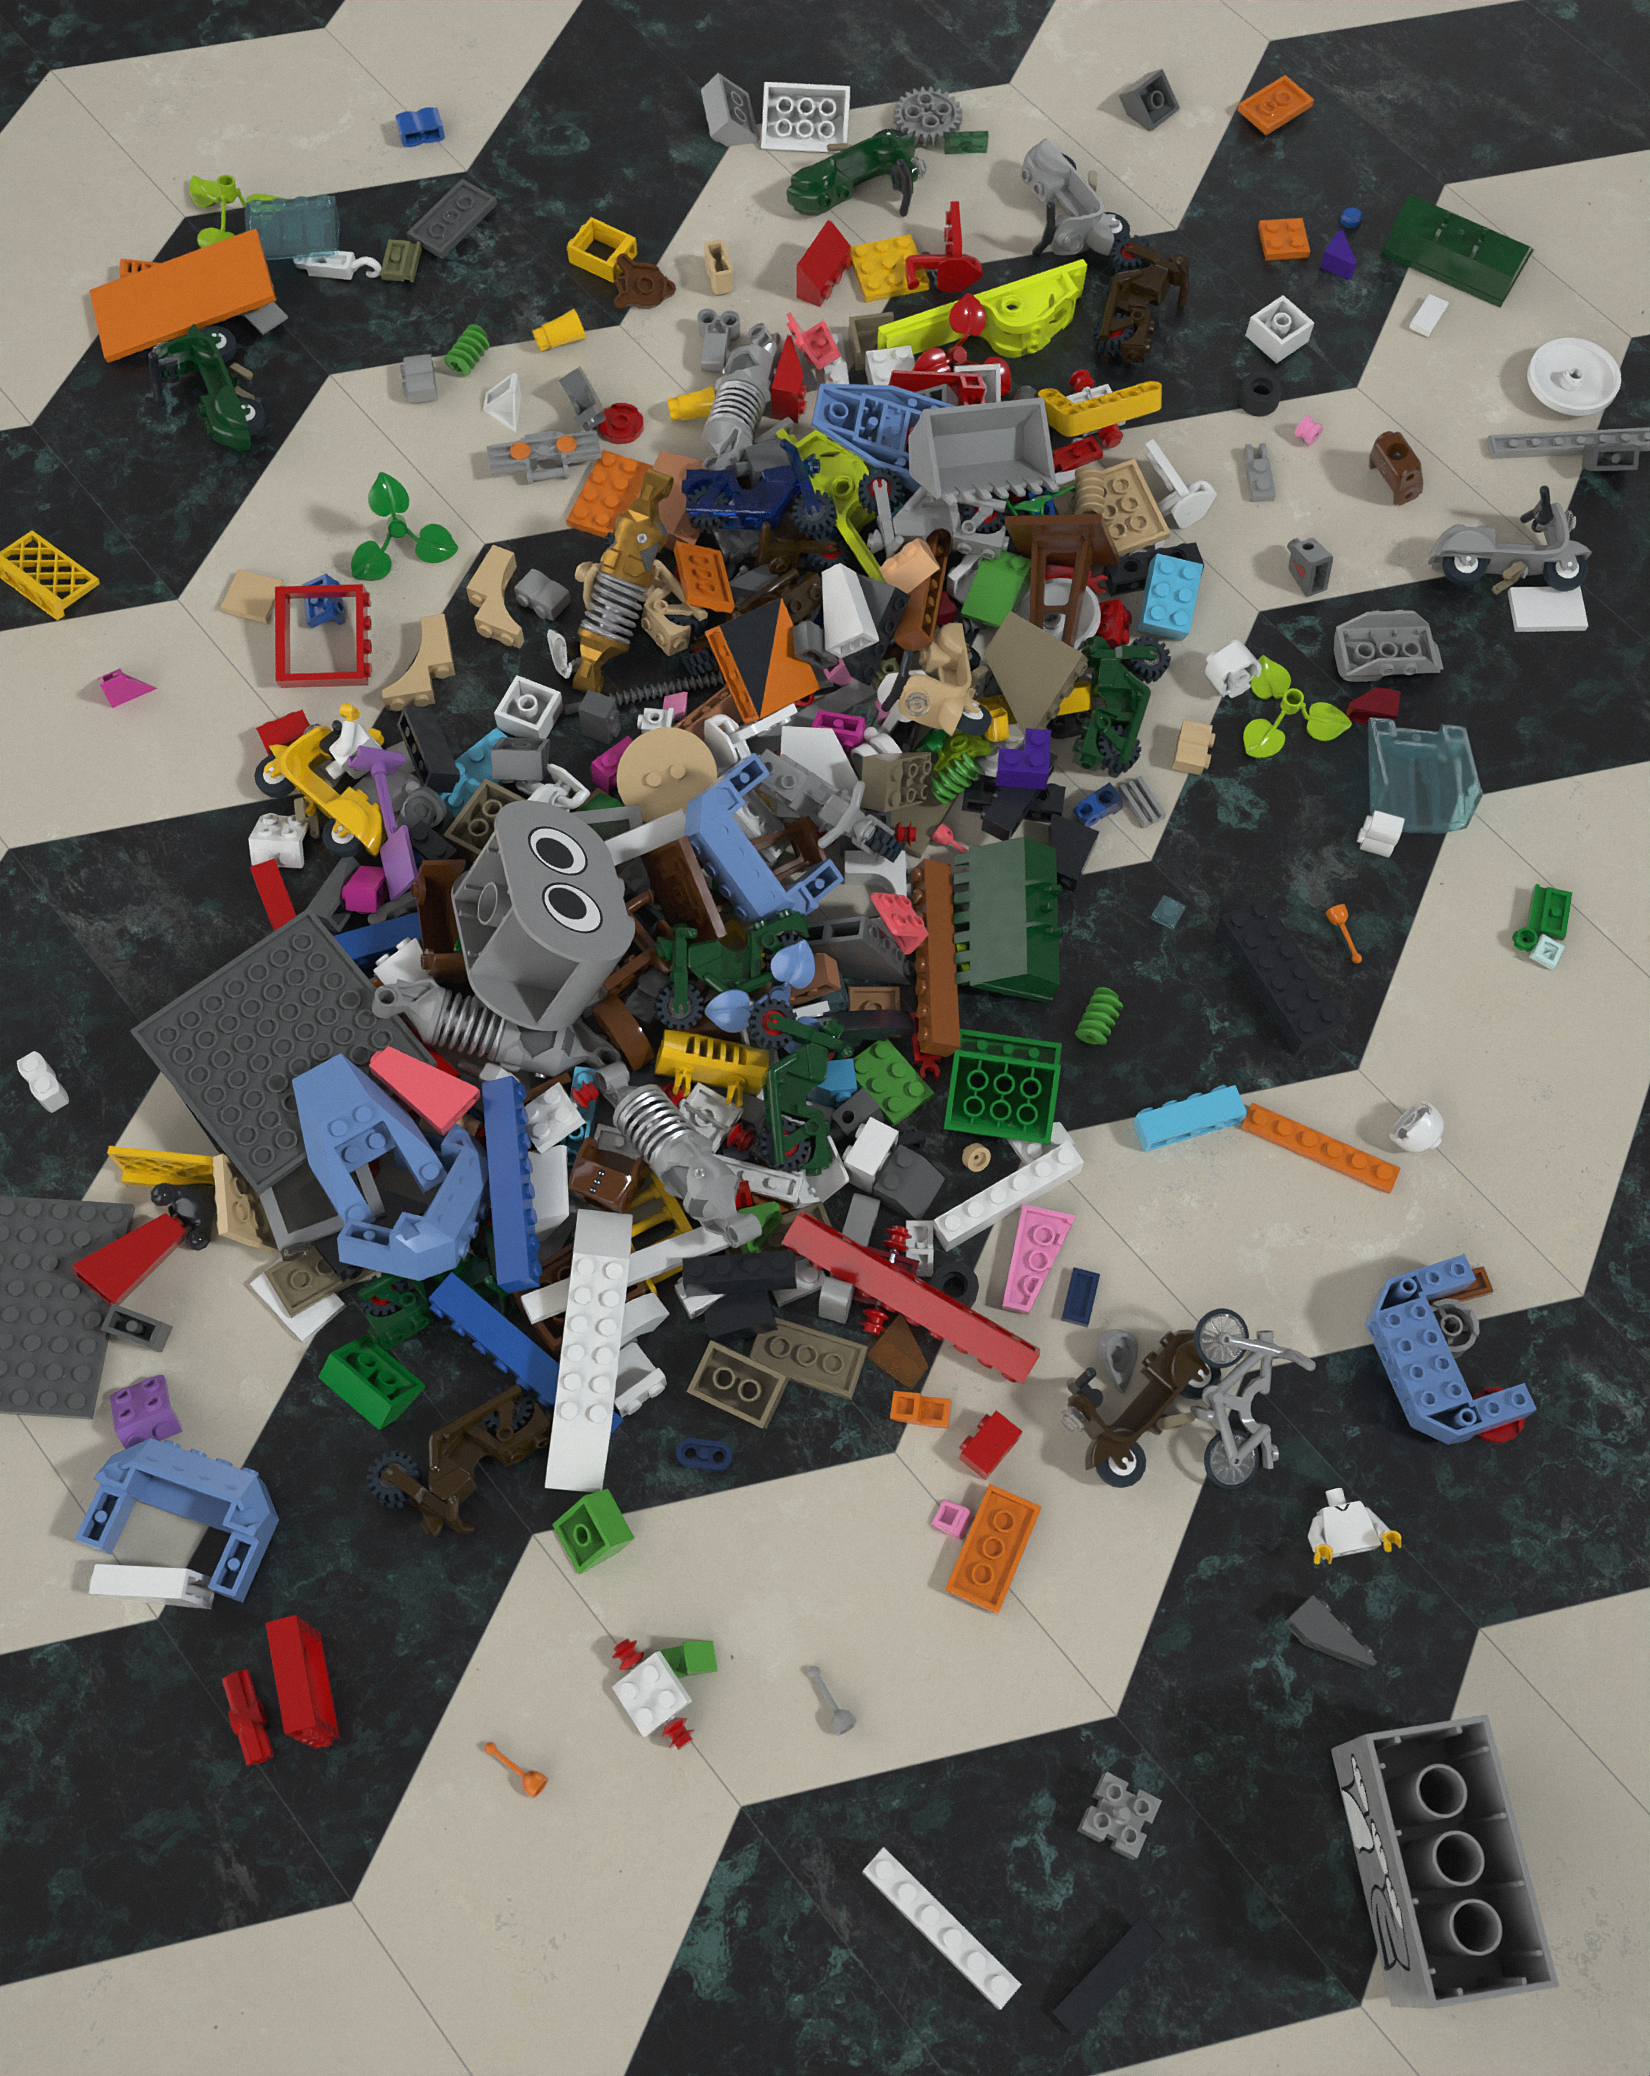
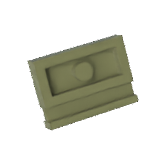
M389 239L381 269L382 280L404 282V279H407L410 282H414L422 249L421 243L411 244V241Z

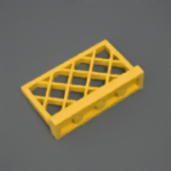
M30 531L0 552V578L57 621L65 616V608L100 584L97 577L34 531ZM32 540L38 543V548H25V545ZM42 554H53L55 560H42ZM11 555H20V560H8L7 558ZM25 555H38L37 560H24ZM24 567H37L36 573H25L23 569ZM41 567H54V572L41 573ZM59 567H70L72 572H58ZM40 579H54L53 585L40 584ZM58 579H71V585H57ZM75 579L88 580L84 585H75ZM57 592H70V595L62 600L57 596Z
M109 1146L107 1154L123 1172L121 1182L124 1185L151 1188L164 1182L174 1185L191 1183L215 1185L212 1156Z

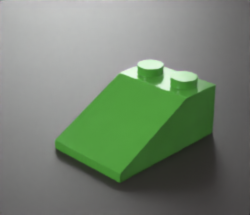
M1003 550L1000 559H987L983 557L962 608L961 616L999 629L1010 611L1015 613L1031 584V559Z

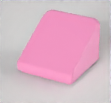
M688 692L664 697L663 710L674 708V717L677 721H681L687 716Z
M944 1499L931 1525L959 1540H963L974 1519V1515L967 1507Z

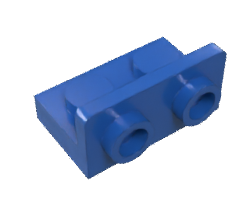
M324 574L303 584V586L341 584L329 575ZM342 597L304 598L306 622L310 627L315 628L332 619L339 625L345 623V608Z

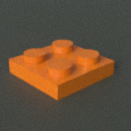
M1303 218L1259 221L1258 229L1265 261L1309 258L1310 248Z

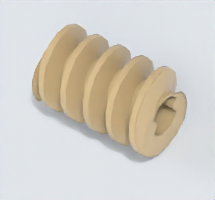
M1090 467L1078 468L1075 471V514H1103L1104 473Z

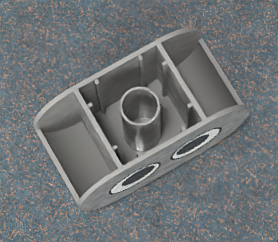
M515 801L503 806L498 812L494 821L495 831L471 869L462 873L454 882L451 889V899L469 983L478 998L493 1012L512 1023L534 1030L556 1031L572 1025L600 989L629 948L635 933V921L632 916L627 914L623 899L624 881L622 878L617 877L612 855L601 837L584 821L562 808L539 801Z

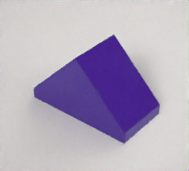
M1341 230L1337 232L1324 251L1320 267L1346 280H1350L1353 277L1357 263L1345 234Z

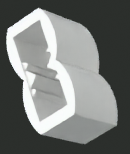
M1376 810L1372 816L1367 815L1363 828L1361 827L1357 842L1361 843L1359 849L1389 858L1400 838L1405 819Z
M33 1051L17 1061L20 1074L29 1083L32 1094L47 1111L53 1113L69 1103L67 1092L57 1081L53 1069L39 1053Z

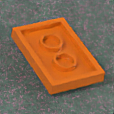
M1284 75L1239 103L1238 111L1265 135H1268L1311 108L1314 99Z

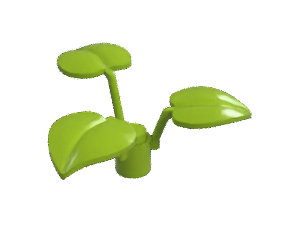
M193 175L189 186L191 200L198 206L211 207L215 203L219 204L222 201L221 229L206 228L202 230L197 238L201 248L235 236L231 232H225L226 203H233L237 196L243 206L249 208V214L261 220H269L276 217L287 202L285 198L267 194H253L248 196L245 201L241 195V189H236L235 179L230 175L219 176L217 182L201 179Z
M1264 655L1259 658L1258 661L1261 664L1262 671L1259 677L1255 675L1250 681L1251 689L1257 697L1263 700L1269 699L1272 696L1275 699L1282 698L1280 704L1282 711L1273 726L1265 719L1253 720L1246 726L1243 741L1245 751L1249 756L1266 758L1279 752L1284 745L1285 735L1276 728L1285 714H1295L1299 709H1301L1304 718L1309 720L1306 726L1308 733L1316 740H1333L1351 727L1352 722L1341 710L1328 703L1318 702L1312 704L1308 715L1305 708L1306 704L1303 703V693L1295 688L1289 689L1291 677L1288 671Z

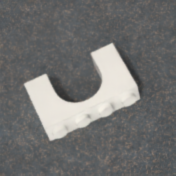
M845 851L844 885H876L884 888L890 894L904 895L907 898H911V883H906V875H910V860H906L905 851H901L894 863L881 855L876 860L864 851ZM880 917L870 919L896 943Z

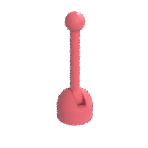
M944 823L937 828L931 840L939 845L950 843L962 853L969 852L953 840L952 830Z

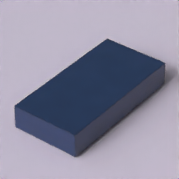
M1073 1267L1061 1321L1088 1328L1100 1274Z

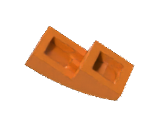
M894 1391L890 1419L909 1424L949 1429L952 1401L948 1398L925 1397L921 1393Z

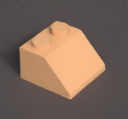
M916 538L912 542L907 543L894 557L887 559L879 569L884 580L889 585L895 586L908 594L936 572L939 566L929 545L925 541Z

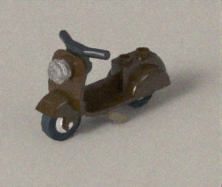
M1178 1330L1175 1333L1169 1331L1159 1341L1162 1345L1156 1353L1151 1351L1141 1362L1144 1367L1140 1372L1150 1382L1110 1426L1103 1422L1096 1411V1408L1100 1407L1103 1402L1102 1392L1099 1389H1092L1088 1384L1096 1376V1370L1089 1367L1078 1378L1070 1377L1067 1380V1388L1073 1395L1068 1398V1409H1063L1060 1412L1062 1417L1061 1423L1070 1432L1075 1430L1082 1432L1084 1430L1092 1439L1085 1456L1086 1471L1096 1467L1100 1478L1112 1487L1124 1488L1132 1486L1141 1479L1146 1469L1144 1450L1136 1442L1141 1435L1148 1429L1153 1434L1160 1435L1162 1430L1178 1428L1182 1424L1191 1423L1195 1420V1415L1191 1412L1172 1416L1163 1413L1178 1394L1187 1399L1200 1400L1202 1399L1203 1390L1207 1386L1217 1385L1221 1381L1220 1368L1207 1365L1198 1356L1194 1345L1195 1330ZM1201 1332L1200 1345L1203 1353L1212 1361L1217 1362L1212 1355L1219 1348V1343L1213 1342L1211 1335Z

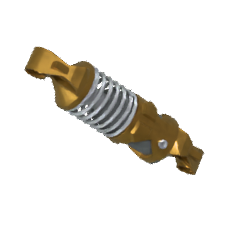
M648 469L643 477L640 497L629 506L625 513L617 516L614 533L615 540L612 548L603 554V560L599 568L601 571H599V576H597L601 584L594 585V588L599 593L590 594L598 602L591 601L587 603L590 608L596 611H585V615L593 620H582L581 627H579L577 632L581 639L582 663L573 679V688L587 693L589 689L600 693L604 683L600 667L610 658L625 653L629 649L630 645L628 644H630V641L616 635V632L630 637L633 636L631 631L620 627L619 624L632 628L636 627V624L623 618L622 615L634 619L639 618L638 614L630 610H642L641 605L637 604V601H645L642 595L649 592L648 588L650 589L653 578L656 575L653 563L657 553L666 544L669 536L660 520L658 503L670 495L674 483L672 476Z

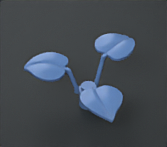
M805 939L800 940L793 945L782 948L774 955L771 961V971L777 980L772 982L769 992H765L753 1005L749 1006V996L746 992L737 989L727 990L715 996L707 1004L705 1015L719 1028L735 1033L749 1026L748 1018L751 1015L750 1011L754 1010L758 1004H761L766 999H770V1001L777 999L779 1002L783 1000L789 1006L790 984L797 989H802L808 986L814 978L815 960ZM803 1016L796 1020L815 1028L817 1031L819 1027H822V1024L813 1017ZM790 1041L784 1046V1049L791 1054L804 1045Z

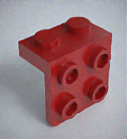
M1120 599L1100 602L1101 619L1094 636L1102 637L1112 650L1121 645L1127 646L1130 641L1129 626L1132 623L1131 612L1126 609Z

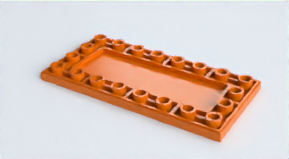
M256 228L89 290L104 358L108 363L136 352H141L155 345L163 344L171 339L184 336L193 324L202 329L277 301L260 236Z

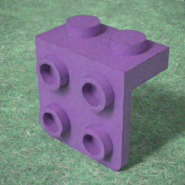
M164 1375L150 1377L143 1382L120 1389L110 1397L114 1430L125 1449L149 1438L161 1441L183 1432L182 1425L171 1407L167 1380Z

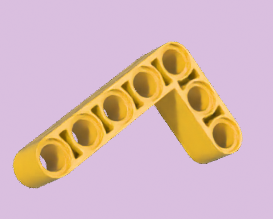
M1155 381L1145 382L1075 404L1055 389L1040 390L1038 398L1044 397L1048 424L1060 434L1072 437L1160 410L1162 385Z
M1087 681L1074 682L1073 691L1059 705L1060 711L1057 716L1091 709L1093 707L1091 683ZM1004 694L977 699L976 701L983 705L992 716L990 727L983 735L993 742L1009 739L1008 724L1017 723Z

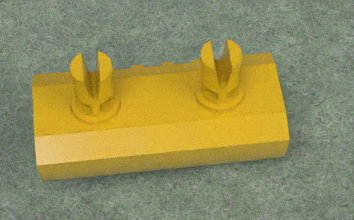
M665 1030L664 1040H661V1046L658 1048L654 1074L675 1078L673 1093L676 1096L680 1085L683 1087V1097L690 1094L691 1082H699L703 1085L727 1089L726 1105H730L734 1096L735 1108L743 1105V1093L755 1096L760 1094L762 1075L769 1068V1052L708 1036Z

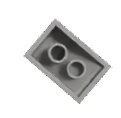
M398 769L394 775L386 776L396 823L406 799L412 791L422 787L417 777L402 769ZM370 771L352 789L356 791L359 788L368 796V803L372 805L375 802L380 806L375 779L372 778Z

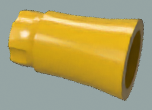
M574 308L532 331L540 351L586 339L582 324Z
M713 385L702 390L678 395V397L668 398L671 421L708 418L715 399Z

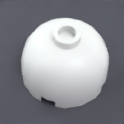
M1428 1100L1420 1101L1423 1106H1420L1418 1109L1414 1106L1410 1107L1393 1126L1397 1132L1395 1135L1390 1133V1138L1405 1151L1419 1153L1428 1149L1433 1150L1442 1141L1441 1135L1444 1130L1442 1115Z

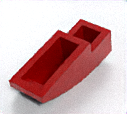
M271 859L251 866L250 869L273 930L276 931L297 915L275 859Z

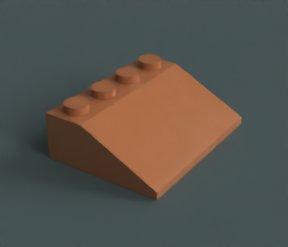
M661 451L652 469L674 478L670 495L658 503L660 520L669 534L663 547L674 552L673 548L676 541L695 545L701 533L699 529L695 530L686 513V501H689L688 496L690 494L695 496V489L701 492L702 486H705L706 490H709V486H714L715 490L717 487L722 490L724 484L719 486L714 484L702 467L703 461ZM710 503L702 506L699 514L709 516L714 504Z

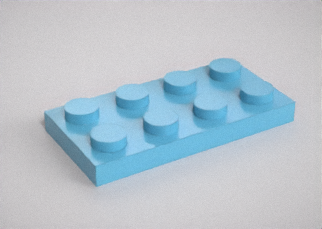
M497 727L454 761L460 771V780L456 783L453 793L436 792L442 798L445 806L452 812L454 820L485 778L499 786L505 784L500 782V779H492L491 749L501 737L508 738Z

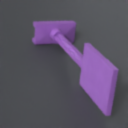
M359 745L357 747L358 755L347 758L348 766L350 768L371 771L372 778L375 779L388 840L380 848V854L390 900L396 902L411 887V882L416 880L418 874L407 825H402L397 830L386 781L387 775H394L405 763L404 754Z

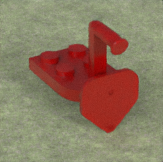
M950 201V210L945 212V225H948V227H944V241L948 242V244H945V254L910 255L906 258V280L909 290H915L919 287L920 282L916 279V270L938 269L937 287L943 292H961L982 278L981 262L975 257L962 254L959 201Z

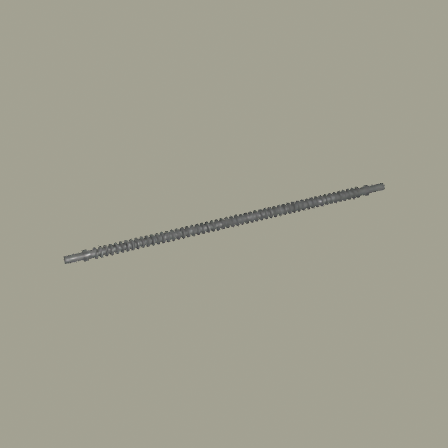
M964 619L961 620L964 634L968 630L972 633L974 629H987L989 626L968 619L967 622ZM941 624V627L935 625V629L942 628L945 624ZM891 639L888 645L889 648L899 646L895 639ZM721 670L717 674L712 671L711 675L705 673V676H701L699 674L697 678L691 676V679H687L685 677L683 681L678 678L677 682L671 680L669 684L664 681L663 685H660V683H657V686L650 684L649 688H646V686H643V689L636 687L635 691L630 688L629 692L623 690L621 694L616 691L615 695L609 693L608 697L616 699V704L621 706V703L627 705L629 701L635 703V700H639L641 702L643 698L649 700V697L655 699L657 695L661 698L663 694L668 696L671 692L673 694H676L677 691L681 693L683 690L689 692L691 688L697 690V687L703 689L705 685L709 688L710 684L717 686L719 682L723 685L726 680ZM582 701L563 705L565 715L579 712L578 708Z

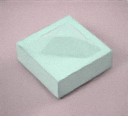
M1542 934L1538 937L1529 958L1549 969H1554L1565 946Z

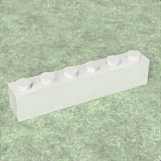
M1067 1141L934 1219L933 1233L947 1252L1022 1208L1023 1204H1029L1081 1173L1084 1161L1071 1142Z
M883 1847L862 1873L997 2009H1002L1021 1984Z

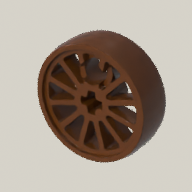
M614 993L602 998L591 1007V1011L604 1035L607 1036L610 1044L619 1051L621 1060L631 1071L640 1070L655 1058L654 1051L642 1029L627 1007Z

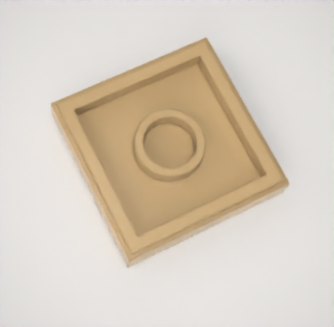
M238 569L220 607L221 611L267 623L275 607V587L284 586L283 580Z

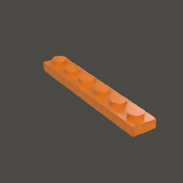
M1253 1102L1241 1125V1129L1387 1194H1390L1401 1169Z

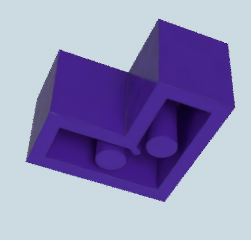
M1026 728L1023 750L999 748L995 786L1046 790L1049 776L1051 730Z

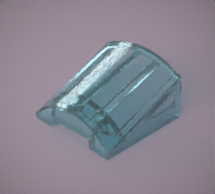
M1370 717L1368 721L1370 816L1376 810L1404 818L1402 832L1437 834L1467 828L1482 798V790L1466 728L1441 725L1438 732L1396 728L1392 719Z

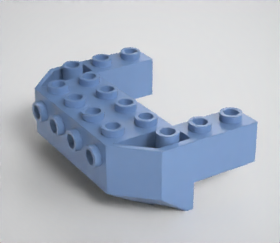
M756 753L741 759L687 802L684 836H688L695 856L702 862L706 874L715 880L722 896L727 898L733 905L735 914L745 923L749 924L764 918L767 921L777 918L776 913L786 908H790L791 911L797 910L800 914L804 913L806 916L819 907L817 902L845 880L831 859L816 863L792 884L782 887L734 820L732 814L746 804L742 796L770 775Z
M455 1124L449 1130L446 1137L421 1131L448 1174L443 1184L436 1191L424 1215L418 1216L402 1212L393 1229L348 1219L337 1237L339 1261L417 1281L456 1268L460 1259L466 1257L469 1250V1242L472 1238H476L479 1224L482 1219H486L491 1203L488 1157L480 1141L459 1124ZM394 1148L395 1168L409 1171L398 1150Z
M1465 1254L1389 1278L1379 1289L1365 1322L1410 1426L1447 1445L1467 1441L1476 1434L1524 1419L1537 1410L1525 1383L1475 1400L1472 1399L1429 1305V1301L1467 1289L1476 1280Z
M149 1438L112 1455L97 1472L94 1480L100 1483V1486L75 1540L87 1547L111 1555L136 1500L231 1534L208 1588L217 1594L243 1603L279 1518L265 1483L258 1478V1472L245 1467L242 1470L234 1468L232 1463L217 1458L216 1461L206 1458L207 1455L195 1449H191L190 1452L183 1450L181 1445L169 1440L161 1442Z

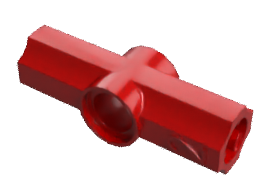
M249 1670L236 1671L227 1675L222 1681L231 1709L229 1710V1719L235 1735L239 1736L247 1766L267 1761L274 1755L265 1728L267 1724L265 1711L261 1701L256 1697Z

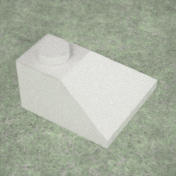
M1001 364L954 366L953 373L981 374L986 388L984 393L985 402H1001Z

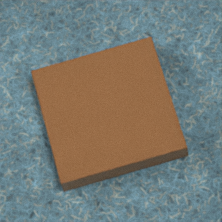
M848 987V1011H900V987ZM890 1034L888 1038L901 1037V1035Z

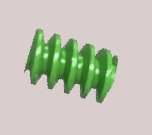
M468 325L466 331L463 332L457 343L453 345V348L445 356V364L455 372L465 376L469 375L471 369L475 368V363H478L480 357L485 354V350L489 349L490 345L485 331L480 326Z
M964 751L961 752L963 761L956 757L953 759L955 767L946 764L947 774L939 770V780L934 776L930 777L933 784L931 785V790L944 805L949 803L948 798H956V792L962 793L964 786L970 787L972 784L971 780H979V773L985 775L978 761Z
M1096 988L1094 996L1091 997L1090 1004L1086 1008V1013L1083 1014L1082 1021L1078 1025V1030L1075 1031V1035L1086 1043L1105 1045L1107 1043L1106 1037L1111 1034L1109 1028L1115 1026L1113 1019H1118V1011L1123 1008L1122 1003L1118 1000L1119 996L1109 988Z

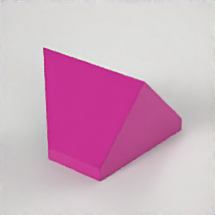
M120 668L98 678L99 684L112 708L158 689L122 673Z

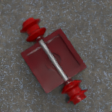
M893 1225L892 1229H886L890 1237L889 1240H884L882 1243L889 1249L888 1252L867 1246L871 1251L916 1276L920 1261L899 1255V1253L909 1250L905 1245L907 1239H912V1236L908 1234V1229ZM855 1287L852 1300L873 1306V1308L863 1310V1313L867 1315L866 1321L859 1323L864 1326L863 1331L874 1335H879L880 1331L886 1332L882 1323L884 1320H889L890 1317L883 1311L885 1308L881 1305V1301L873 1296L867 1298L857 1291V1287Z

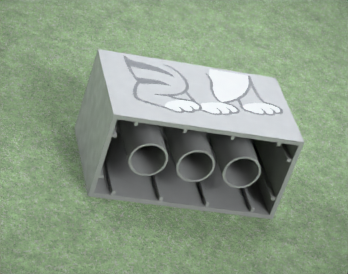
M1488 1715L1365 1734L1332 1748L1331 1752L1391 2007L1432 2009L1559 1987Z

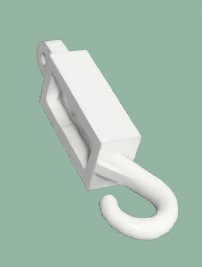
M311 249L309 254H298L293 259L297 268L307 269L309 276L351 280L353 273L359 267L369 265L375 271H367L366 276L376 278L380 276L382 269L380 264L371 257H362L356 260L353 252Z

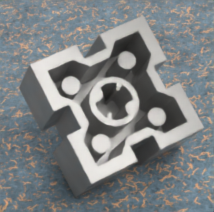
M1105 1772L1102 1774L1092 1796L1099 1800L1096 1808L1094 1806L1087 1808L1077 1831L1097 1842L1103 1841L1105 1837L1112 1840L1113 1843L1110 1849L1134 1860L1138 1858L1147 1837L1146 1834L1140 1832L1143 1824L1148 1826L1153 1823L1162 1801L1141 1789L1135 1791L1134 1794L1126 1791L1129 1783L1109 1772Z

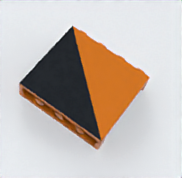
M782 597L705 631L744 724L759 720L820 689L810 663L802 661L795 656L792 629L794 625Z

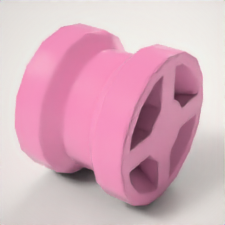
M1306 416L1297 426L1294 435L1298 438H1304L1306 444L1312 445L1318 439L1324 427L1320 423H1314L1312 417Z

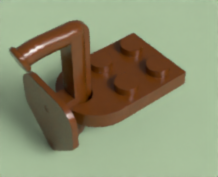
M649 888L625 904L628 916H632L635 921V933L632 941L642 953L638 956L635 954L631 955L623 962L624 966L618 971L612 970L600 987L599 1000L612 993L616 996L620 995L635 984L642 973L648 972L652 967L670 975L671 963L667 962L665 957L660 959L654 947V944L658 943V941L655 942L632 914L641 906L649 902L654 903V897ZM662 919L658 921L655 929L656 937L660 936L673 940V931L670 925Z

